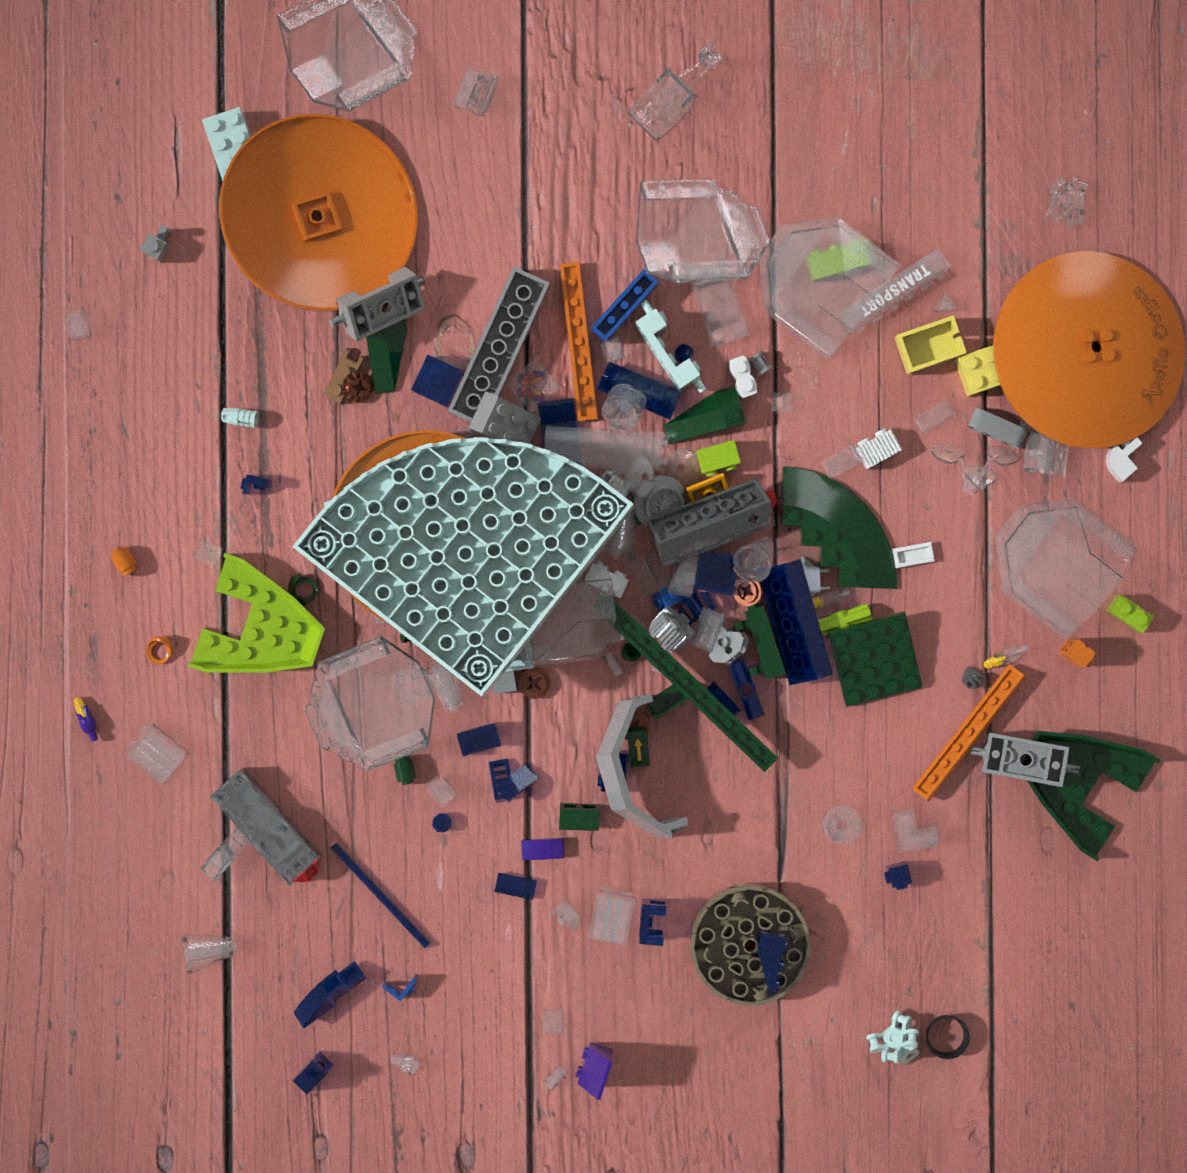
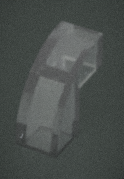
M237 827L200 869L213 881H216L251 842L250 838Z

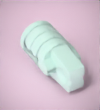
M223 408L221 412L222 422L242 427H257L258 411L241 408Z

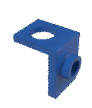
M415 975L402 993L386 981L382 988L401 1001L405 995L409 997L416 988L414 983L417 981L418 976Z

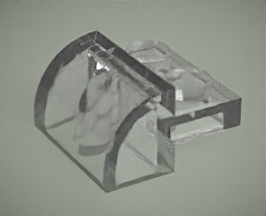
M1028 432L1023 472L1065 477L1069 446L1053 441L1040 433Z

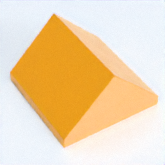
M722 473L687 487L685 490L691 503L729 488Z

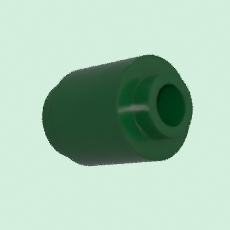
M406 755L395 758L393 766L397 782H402V785L414 783L413 779L417 777L413 760H410V756Z

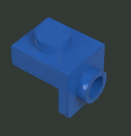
M677 581L651 595L653 604L660 613L667 606L671 607L686 598Z

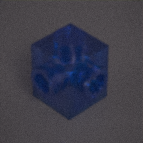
M905 861L885 866L887 871L884 872L887 884L890 883L892 888L896 887V890L908 888V884L912 883L908 864Z

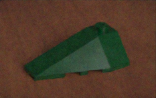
M406 318L366 337L375 394L395 392L407 333Z

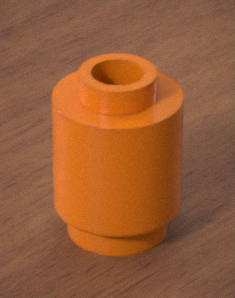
M120 546L112 551L113 555L110 558L123 576L138 569L135 565L137 562L128 547L124 549L123 546Z

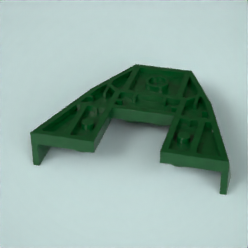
M1038 731L1032 741L1069 747L1068 764L1080 766V769L1071 768L1072 770L1079 771V774L1066 772L1063 787L1028 781L1040 803L1079 850L1098 862L1100 858L1097 855L1115 826L1082 806L1084 800L1102 772L1132 791L1137 792L1154 763H1160L1161 760L1144 749L1090 736ZM1023 754L1020 759V763L1024 766H1028L1032 761L1028 754Z

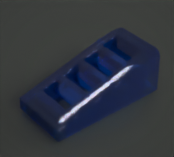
M502 759L489 762L495 802L515 800L509 760ZM505 766L506 770L494 771V768ZM507 774L506 778L496 779V776ZM508 782L507 786L497 787V784ZM508 790L510 792L509 794L499 795L498 793Z

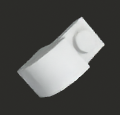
M1138 438L1121 444L1122 448L1118 445L1111 447L1106 455L1107 468L1118 482H1123L1138 469L1128 458V455L1142 444Z

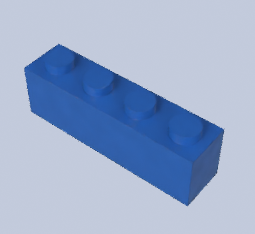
M643 269L591 327V331L606 344L640 304L653 292L659 282Z

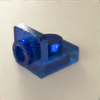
M247 474L246 478L243 477L241 482L242 494L249 495L252 484H254L253 488L265 491L266 487L271 488L273 480Z

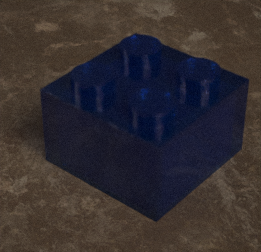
M699 550L693 589L733 596L740 556Z

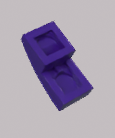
M564 838L521 840L522 860L565 858Z

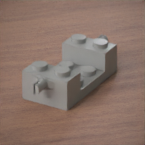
M403 267L388 274L390 283L360 296L352 291L336 299L339 307V316L330 319V325L335 327L343 323L346 334L359 341L425 309L419 287L426 284L423 276L417 278L415 273ZM388 302L387 309L382 311V305Z
M989 733L987 744L984 748L972 746V750L979 752L971 751V755L983 756L982 773L1063 787L1066 772L1079 774V771L1072 770L1071 768L1079 770L1080 766L1068 764L1069 747ZM1028 754L1031 757L1032 761L1028 766L1020 763L1021 755Z

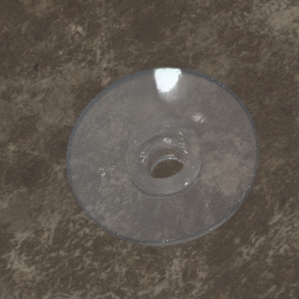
M677 448L670 451L662 463L663 475L676 479L683 487L690 486L696 482L701 473L696 453L687 448ZM679 464H684L686 466V469L684 471H680L678 469Z

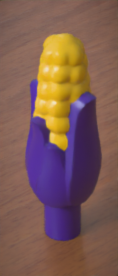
M76 697L74 705L77 712L75 713L80 727L85 734L89 735L91 742L99 739L95 732L97 729L96 721L88 705H85L80 697Z

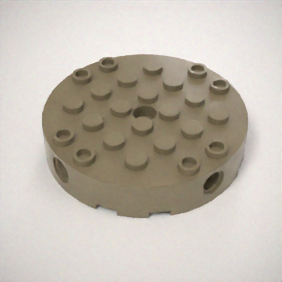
M737 884L714 894L699 910L694 920L690 937L692 960L703 983L720 998L737 1003L738 1005L758 1006L780 999L800 981L810 957V935L807 924L798 908L783 893L761 884ZM748 940H753L756 942V945L752 949H746L745 943Z

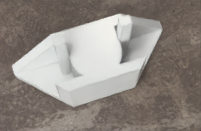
M801 557L800 565L803 604L808 602L816 593H820V590L830 589L829 586L820 587V572H829V569L820 570L819 567H815L805 557Z

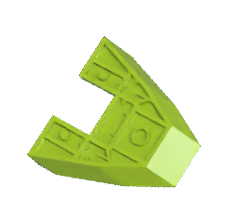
M224 553L226 559L215 591L250 602L252 606L240 640L202 628L192 662H189L187 666L206 673L276 672L313 666L325 628L292 595L244 559Z

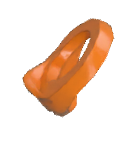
M157 636L148 642L147 656L154 664H163L171 657L173 647L167 636ZM158 642L166 645L167 653L163 659L155 658L152 653L154 645Z

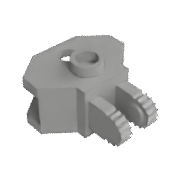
M717 617L714 622L721 631L719 634L710 625L705 627L712 643L709 657L716 663H733L747 652L750 638L745 632H733L731 629H728L723 621Z

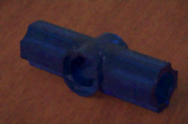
M742 659L728 664L748 720L750 721L765 715L745 660ZM750 685L752 688L751 693L743 695L741 693L742 686Z

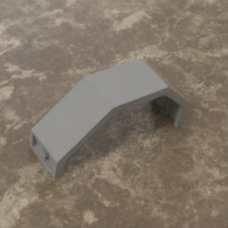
M640 695L619 701L596 755L611 810L656 838H673L672 833L682 831L683 826L689 825L687 817H670L657 821L635 807L632 803L619 759V752L636 708L653 702L652 695Z

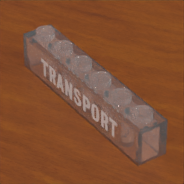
M937 248L841 311L837 317L849 335L853 333L858 335L866 329L865 325L869 322L875 324L883 318L881 314L888 311L890 314L899 308L898 303L903 300L908 302L916 296L914 293L919 289L923 292L931 287V281L937 278L940 281L949 275L947 271L951 266L940 249Z

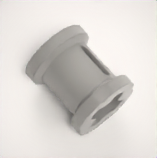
M763 350L748 359V362H751L756 369L757 376L773 368L763 356Z

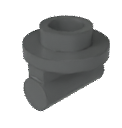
M967 667L964 671L962 682L966 687L976 689L981 687L985 675Z

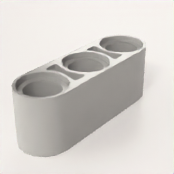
M975 408L968 423L969 428L1016 449L1021 448L1028 432L1023 427L979 408Z

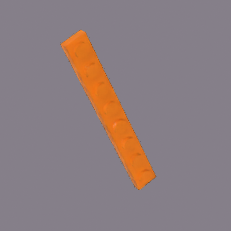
M579 262L560 264L578 422L597 420Z
M1010 664L1007 666L912 789L928 802L932 799L1025 680L1026 676Z

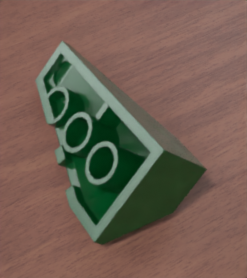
M735 386L715 391L663 426L668 444L745 425L746 421Z

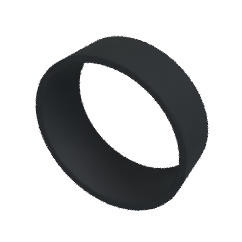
M942 1015L936 1017L927 1027L926 1042L928 1048L939 1058H957L965 1052L969 1045L970 1035L967 1026L963 1021L954 1016ZM942 1018L955 1019L963 1029V1041L952 1052L944 1053L934 1049L928 1039L931 1026Z

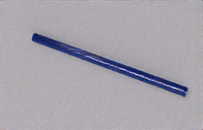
M335 843L331 849L411 935L426 948L430 942L346 852Z

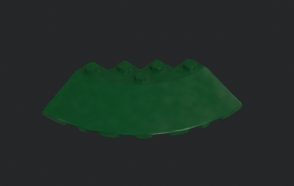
M783 466L781 526H800L799 546L819 547L818 566L838 567L837 587L897 589V573L890 543L879 521L867 505L852 491L827 476L810 470Z

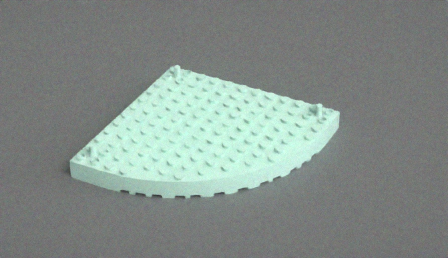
M483 437L449 439L401 452V454L384 460L371 470L361 474L360 477L349 483L337 496L333 497L292 547L481 697L485 698L634 509V504L583 466L550 450L507 439Z

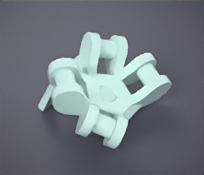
M897 1010L892 1017V1024L882 1033H873L866 1036L867 1041L871 1044L870 1052H882V1062L892 1060L894 1063H900L901 1061L904 1065H907L920 1053L916 1049L918 1047L916 1036H919V1030L909 1029L912 1017L904 1016L902 1012ZM899 1022L902 1023V1028L898 1027ZM883 1040L884 1045L878 1044V1041Z

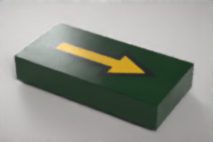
M646 727L628 729L630 766H650Z

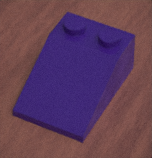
M590 1042L589 1048H584L582 1058L585 1060L583 1066H578L575 1077L578 1078V1085L594 1098L600 1100L613 1063V1050Z

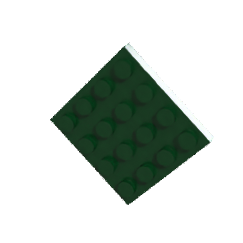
M905 611L827 631L846 707L923 687Z

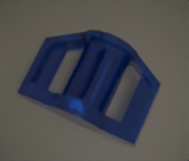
M694 592L682 600L678 613L685 614L690 620L688 624L691 625L718 606L708 592ZM697 595L703 596L709 605L708 609H705ZM684 603H686L694 618L691 619L683 608Z

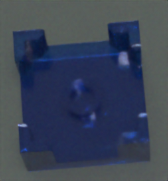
M427 354L411 391L449 409L452 402L451 398L465 372Z
M642 899L639 944L663 946V931L648 928H652L653 916L650 915H666V901Z

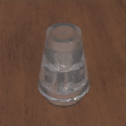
M394 1052L390 1064L410 1076L411 1074H417L421 1060H418L415 1056Z

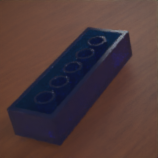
M801 559L757 571L789 685L818 680L832 675L831 664Z

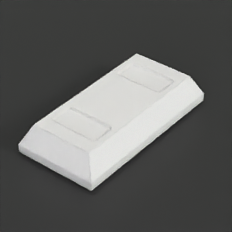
M932 542L892 549L896 568L935 561Z

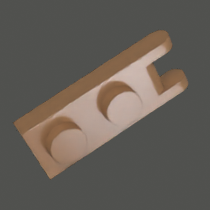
M349 348L345 350L323 393L324 396L339 404L342 403L345 397L342 392L343 380L348 374L359 371L365 359L362 355L359 357L358 362L349 358L348 356L351 352Z

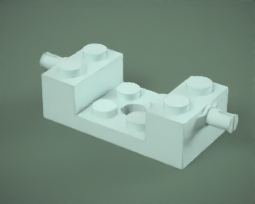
M647 300L643 301L640 305L646 312V315L636 321L635 327L678 391H681L691 383L695 385L699 393L706 390L707 388L700 380L699 373L701 369L695 360L691 362L690 359H687L675 367L677 363L671 353L667 354L665 352V344L660 336L655 337L666 330L668 320L662 311L658 312L656 308L653 309Z

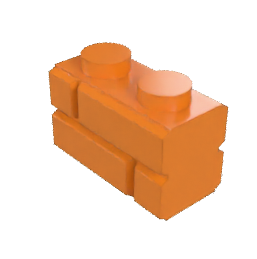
M1068 639L1059 650V654L1063 658L1068 659V662L1075 667L1089 668L1095 661V651L1087 647L1080 639Z

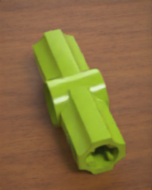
M863 604L849 610L844 609L832 613L830 616L810 622L815 638H821L828 635L827 631L872 620L868 605Z

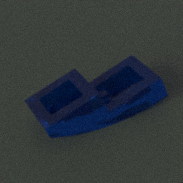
M525 764L497 785L496 789L510 803L521 792L526 791L539 780V777Z

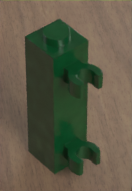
M758 603L748 606V610L744 611L746 620L733 624L736 631L749 627L761 665L748 668L750 676L764 672L765 678L768 680L786 674L764 606L759 607Z

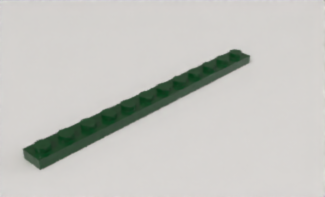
M606 592L592 605L603 618L760 769L766 772L778 759L769 748L667 650H664Z

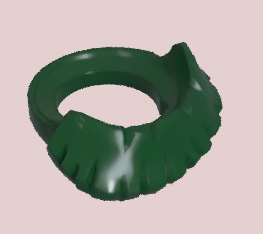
M301 574L291 577L288 588L289 594L304 607L306 603L311 602L316 597L317 585L311 578L303 577ZM302 582H309L313 586V594L308 598H303L296 594V586Z

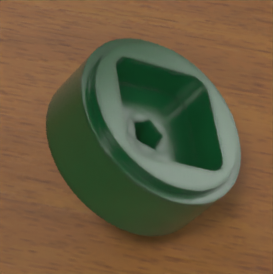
M627 642L622 646L621 655L624 660L632 662L637 661L641 657V653L631 643Z

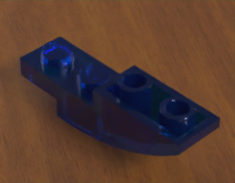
M355 961L339 973L337 970L333 971L307 994L294 1011V1015L303 1028L307 1027L335 1007V1001L367 979Z

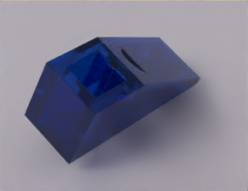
M761 930L757 953L769 994L773 997L774 991L778 992L780 980H777L778 972L783 970L784 960H781L782 953L787 951L788 941L785 940L786 937L783 934Z

